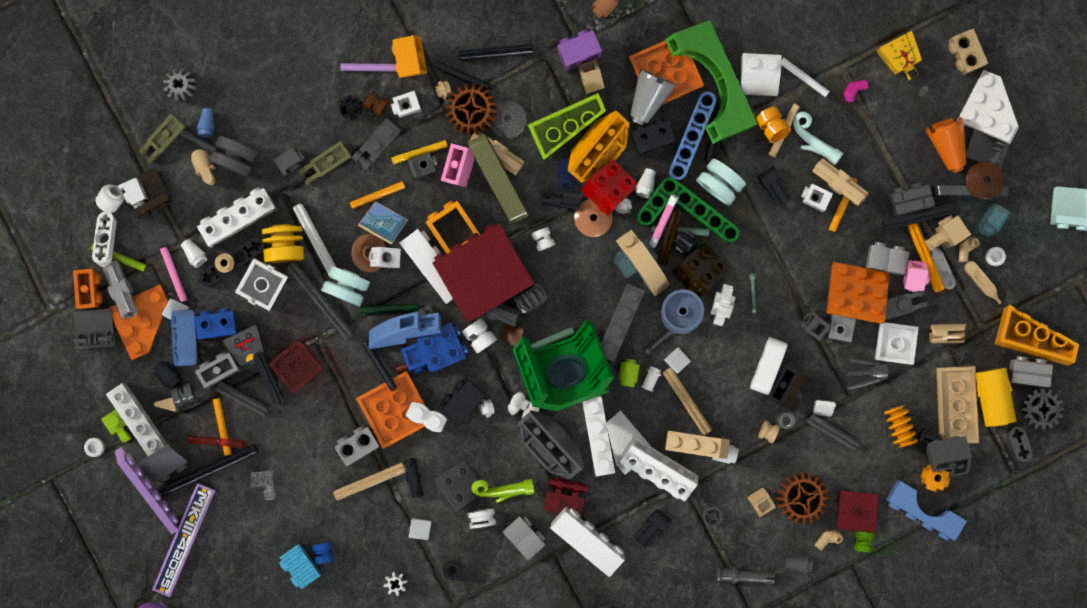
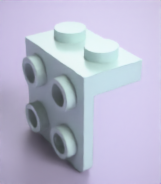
M1055 187L1053 189L1050 225H1057V228L1069 229V226L1076 227V230L1087 231V189Z

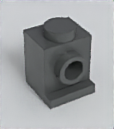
M291 147L273 160L282 174L288 177L289 174L287 172H294L300 168V163L303 162L302 160L305 157L299 149L295 150Z
M426 153L408 160L415 180L437 172L435 167L438 166L435 155L431 156L430 153ZM423 161L427 162V167L421 168L420 163Z
M813 310L804 316L803 322L800 324L807 333L819 341L831 327L822 316ZM820 324H823L819 331L816 332L815 330L817 329V327Z

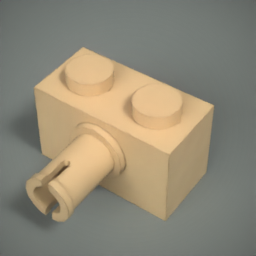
M950 215L938 222L939 227L935 229L937 233L924 242L927 248L932 251L942 243H945L947 248L955 246L971 234L959 216L952 217Z

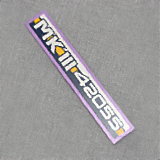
M197 483L153 586V591L171 597L216 490Z

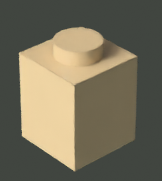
M596 59L578 65L586 94L605 88Z

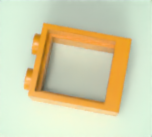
M453 200L443 206L444 210L440 213L435 211L427 217L428 221H426V224L446 254L451 251L433 224L456 208L473 234L478 233L480 235L459 202L456 201L454 203Z

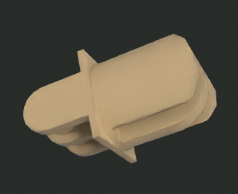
M195 150L191 155V161L196 171L195 174L201 175L203 181L208 185L215 184L216 179L212 170L216 169V167L213 165V162L209 161L210 155L204 150Z

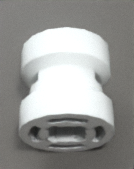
M549 227L531 234L533 240L537 243L536 248L538 252L556 245L550 237Z

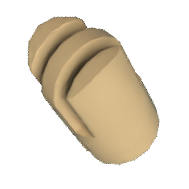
M932 324L929 330H932L929 333L930 342L932 344L965 343L964 330L966 329V324Z

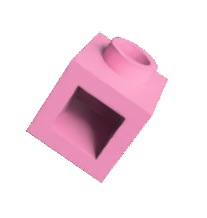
M908 260L906 275H904L903 279L905 289L912 292L924 291L925 285H928L930 281L927 262Z

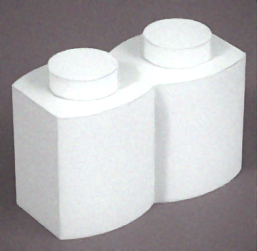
M412 402L406 413V416L411 421L423 423L426 428L434 432H442L448 420L442 413L430 411L426 405L419 402Z

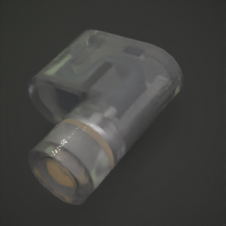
M273 470L250 472L251 488L263 487L264 500L276 499Z

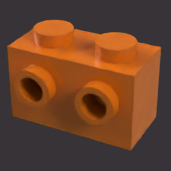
M96 269L73 270L76 309L100 308V304L103 302L102 293L99 292V284H101L100 273H97Z

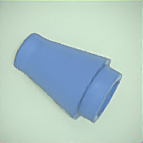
M202 109L196 129L198 136L203 138L213 137V133H215L214 110Z

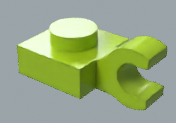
M116 409L101 419L111 435L117 433L123 443L132 439L124 428L127 426Z

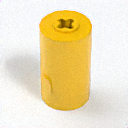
M1007 368L975 373L985 427H997L1016 422L1011 393L1013 390L1008 378Z

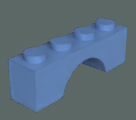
M897 480L886 498L890 502L888 506L898 512L902 509L907 512L905 516L913 521H916V519L922 521L923 524L921 526L931 532L933 529L940 532L938 536L944 540L949 541L951 539L956 541L967 521L949 510L936 516L926 515L917 504V491Z

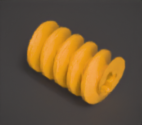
M906 405L884 412V415L891 416L886 422H893L888 428L895 430L891 437H897L893 444H899L898 448L918 442V439L911 438L916 432L909 431L914 425L907 423L911 420V417L905 416L909 412L908 409H902Z

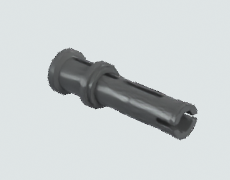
M718 565L716 566V583L726 581L735 584L739 581L774 584V580L770 579L775 578L774 572L738 570L736 567L721 568Z

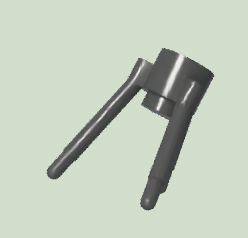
M850 359L853 363L873 367H870L869 371L848 372V376L870 375L874 379L848 386V390L887 380L888 368L886 364Z

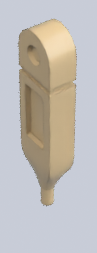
M967 262L964 265L966 273L986 296L995 299L1001 304L1002 302L998 298L995 285L975 262Z

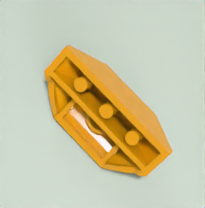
M617 111L596 120L571 150L568 172L583 183L588 181L609 160L613 159L616 161L626 148L630 123Z

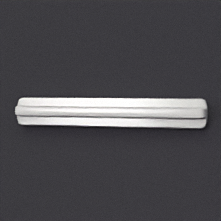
M298 204L293 207V210L328 273L331 266H336L304 206Z

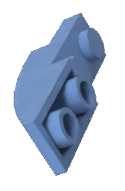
M418 312L389 319L369 331V348L374 349L407 343V338L441 333V316L439 313L420 316Z

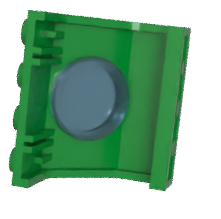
M585 320L573 337L543 348H532L529 339L526 337H521L513 348V353L532 407L559 411L610 392L608 385L614 376L592 321Z

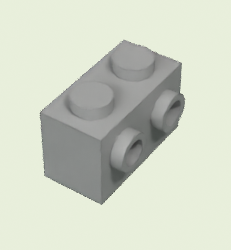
M828 313L830 315L828 323L831 327L826 332V338L851 342L856 319Z
M225 351L217 355L215 361L211 363L206 361L199 365L200 369L195 372L204 388H209L242 370L231 353Z

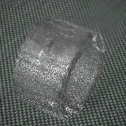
M784 412L778 417L777 423L782 429H791L795 425V418L791 413ZM785 416L791 420L789 425L782 423V419Z

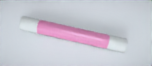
M671 195L649 242V246L656 247L678 200V196Z

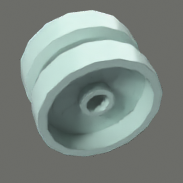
M712 159L707 165V169L711 174L702 172L696 181L707 192L729 206L736 198L733 191L741 192L746 183L731 168L716 159Z
M331 266L328 276L338 282L334 284L330 281H325L321 291L360 307L364 298L361 294L353 291L355 288L367 291L370 281L360 278V275L346 269L341 270Z

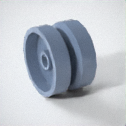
M685 289L676 290L669 294L664 300L661 310V318L665 327L671 332L680 335L689 334L696 330L704 315V306L700 297L694 292ZM679 309L686 310V313L684 315L680 314Z

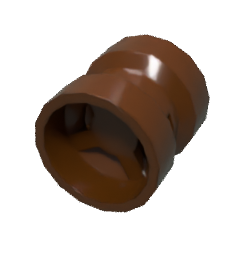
M372 91L364 102L363 107L367 110H373L374 114L380 117L388 106L389 100L380 98L376 92Z

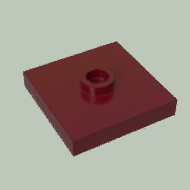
M839 490L836 529L875 533L879 494Z

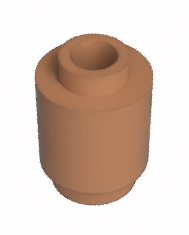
M596 0L592 4L594 8L592 11L597 17L606 18L618 5L619 0Z

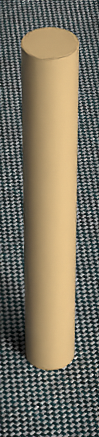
M793 104L786 118V122L790 127L800 109V106L797 104ZM785 138L773 143L768 153L769 156L776 157Z

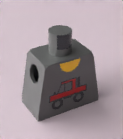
M254 325L223 340V343L240 366L249 364L253 373L259 371L253 359V354L260 351L265 356L267 355L259 325Z

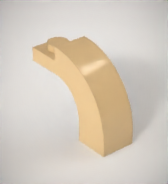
M632 230L616 240L654 296L670 286L652 255Z

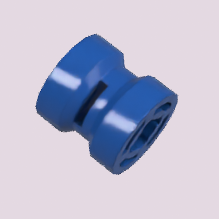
M331 542L312 545L313 551L316 554L314 558L315 564L334 561V556L331 554Z

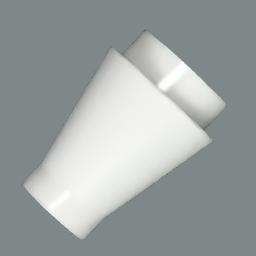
M648 168L645 169L636 186V195L650 198L654 191L656 171Z
M190 239L185 240L181 244L190 265L198 268L207 261L206 253Z

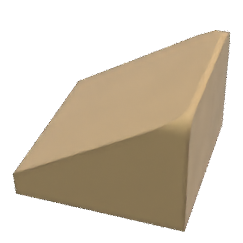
M173 397L154 403L156 407L179 412V407L176 406Z
M764 488L759 489L748 497L759 517L776 508Z

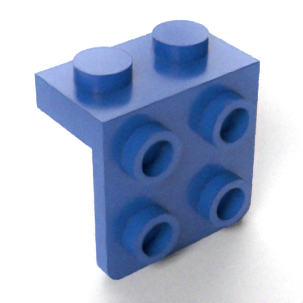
M449 323L441 327V333L417 337V342L429 371L434 372L467 359L466 354L469 352L465 343L461 344L459 340L461 333L457 325L454 326L453 323Z

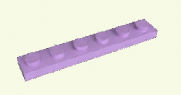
M122 447L115 450L117 463L168 531L171 534L177 532L176 523L179 521L176 514L170 512L167 502L161 500L158 490H153L151 481L148 477L144 478L139 465L135 466L131 454H126Z

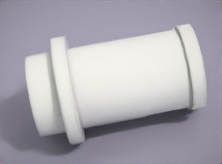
M650 366V369H647L648 373L641 387L653 392L656 381L661 376V370Z

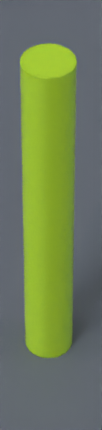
M113 251L112 259L140 271H145L146 264Z

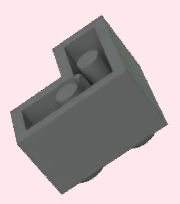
M954 436L943 441L934 440L927 444L926 453L932 472L948 470L950 477L969 473L972 455L966 436Z

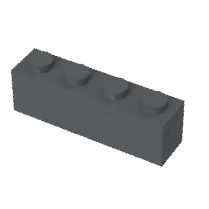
M628 283L601 341L606 358L612 362L616 359L645 292Z

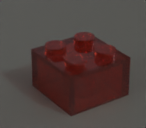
M297 339L269 363V366L293 394L301 390L325 369L301 339Z

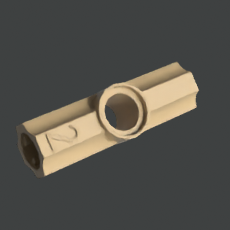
M478 131L479 134L474 133L469 142L484 134ZM488 137L504 168L516 176L524 161L509 152V149Z
M823 158L813 169V173L827 182L831 189L840 195H844L857 206L869 194L856 184L848 174L836 169Z

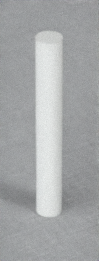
M783 57L781 60L782 66L821 95L827 96L830 92L828 89Z

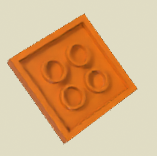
M666 41L629 56L637 78L640 70L645 69L675 84L673 91L663 104L704 87L693 59L688 56L673 57Z
M833 262L826 313L884 324L886 319L889 273Z
M407 371L392 378L397 386L396 390L390 391L387 384L383 383L356 398L383 449L425 427L423 423H415L406 416L412 402H419L425 405Z

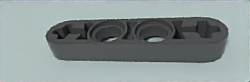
M934 186V196L974 197L966 186ZM1004 186L996 197H1008L1009 186Z

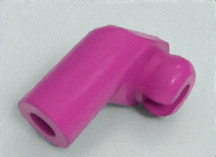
M867 80L849 83L844 91L845 101L853 102L858 90L868 89Z

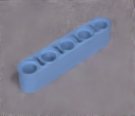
M711 92L702 93L696 103L669 169L670 178L681 181L688 172L705 126L716 103V97ZM709 97L712 100V104L710 106L703 105L702 98ZM700 114L704 117L705 121L699 124L695 121L694 117ZM694 132L698 138L696 141H690L687 138V134ZM688 150L690 158L683 159L680 156V151ZM680 167L683 170V175L676 177L673 174V169Z

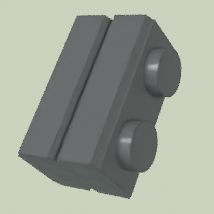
M923 182L913 184L912 189L905 190V187L893 189L894 193L889 195L894 216L935 207L930 185H924Z

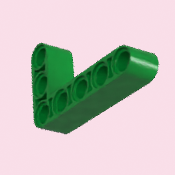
M673 178L663 180L637 215V221L640 225L650 226L667 205L671 195L674 194L678 196L676 205L723 241L732 243L739 237V229L733 223ZM667 182L673 183L674 191L667 192L664 189V184ZM687 194L690 198L689 203H681L679 196ZM659 197L662 199L663 205L655 207L652 200ZM696 206H703L705 213L697 215L695 213ZM644 212L649 213L651 221L643 222L641 214ZM712 217L719 219L720 225L718 227L711 226L710 219ZM726 229H732L735 232L733 239L726 237Z

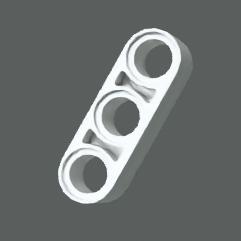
M772 337L768 338L750 389L769 395L788 343Z

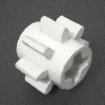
M393 571L391 578L389 576L385 577L388 583L383 586L390 589L388 594L393 591L398 596L400 589L402 591L406 590L403 584H406L408 580L401 578L403 573L398 576ZM396 579H398V584L400 585V587L396 586L395 588H393V583L391 582V580L395 581Z

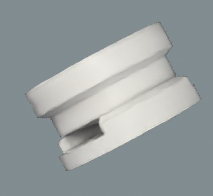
M494 509L474 511V513L469 512L468 518L471 519L470 529L495 525L496 519L493 518L495 514Z

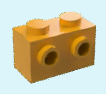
M412 35L392 40V52L396 57L395 68L399 78L427 74L421 36Z

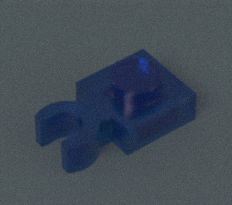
M559 158L557 178H562V181L558 184V191H561L562 185L566 184L569 186L568 192L571 193L572 184L570 179L576 180V178L568 172L570 159Z

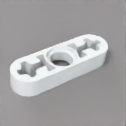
M102 212L97 217L92 253L93 261L101 267L109 265L112 261L117 224L116 218L107 212ZM103 235H109L107 242L100 243Z

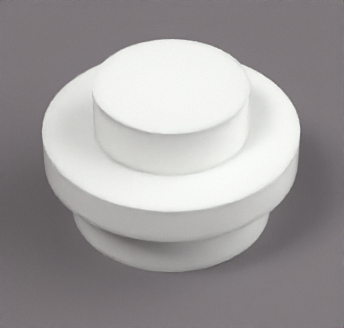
M482 399L481 404H479V410L487 418L494 414V407L490 399Z

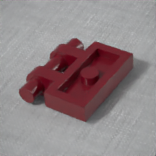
M550 478L549 486H554L556 489L555 492L547 491L544 510L560 513L567 506L569 509H575L580 514V517H582L585 498L578 497V493H586L588 485L580 484L581 482L575 481V483L563 481V478ZM561 489L573 490L572 496L561 494Z

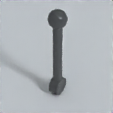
M669 330L667 334H665L662 338L656 341L653 345H651L650 347H646L644 349V353L646 355H649L651 353V350H653L671 334L674 335L676 333H673Z

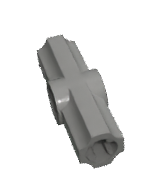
M111 261L109 265L102 267L109 284L108 292L116 302L121 317L123 319L132 318L138 313V308L132 296L133 288L128 279L125 278L119 261Z

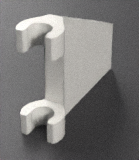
M620 410L606 422L616 465L626 475L631 470L625 468L620 463L621 453L631 439L635 437L649 446L650 444Z

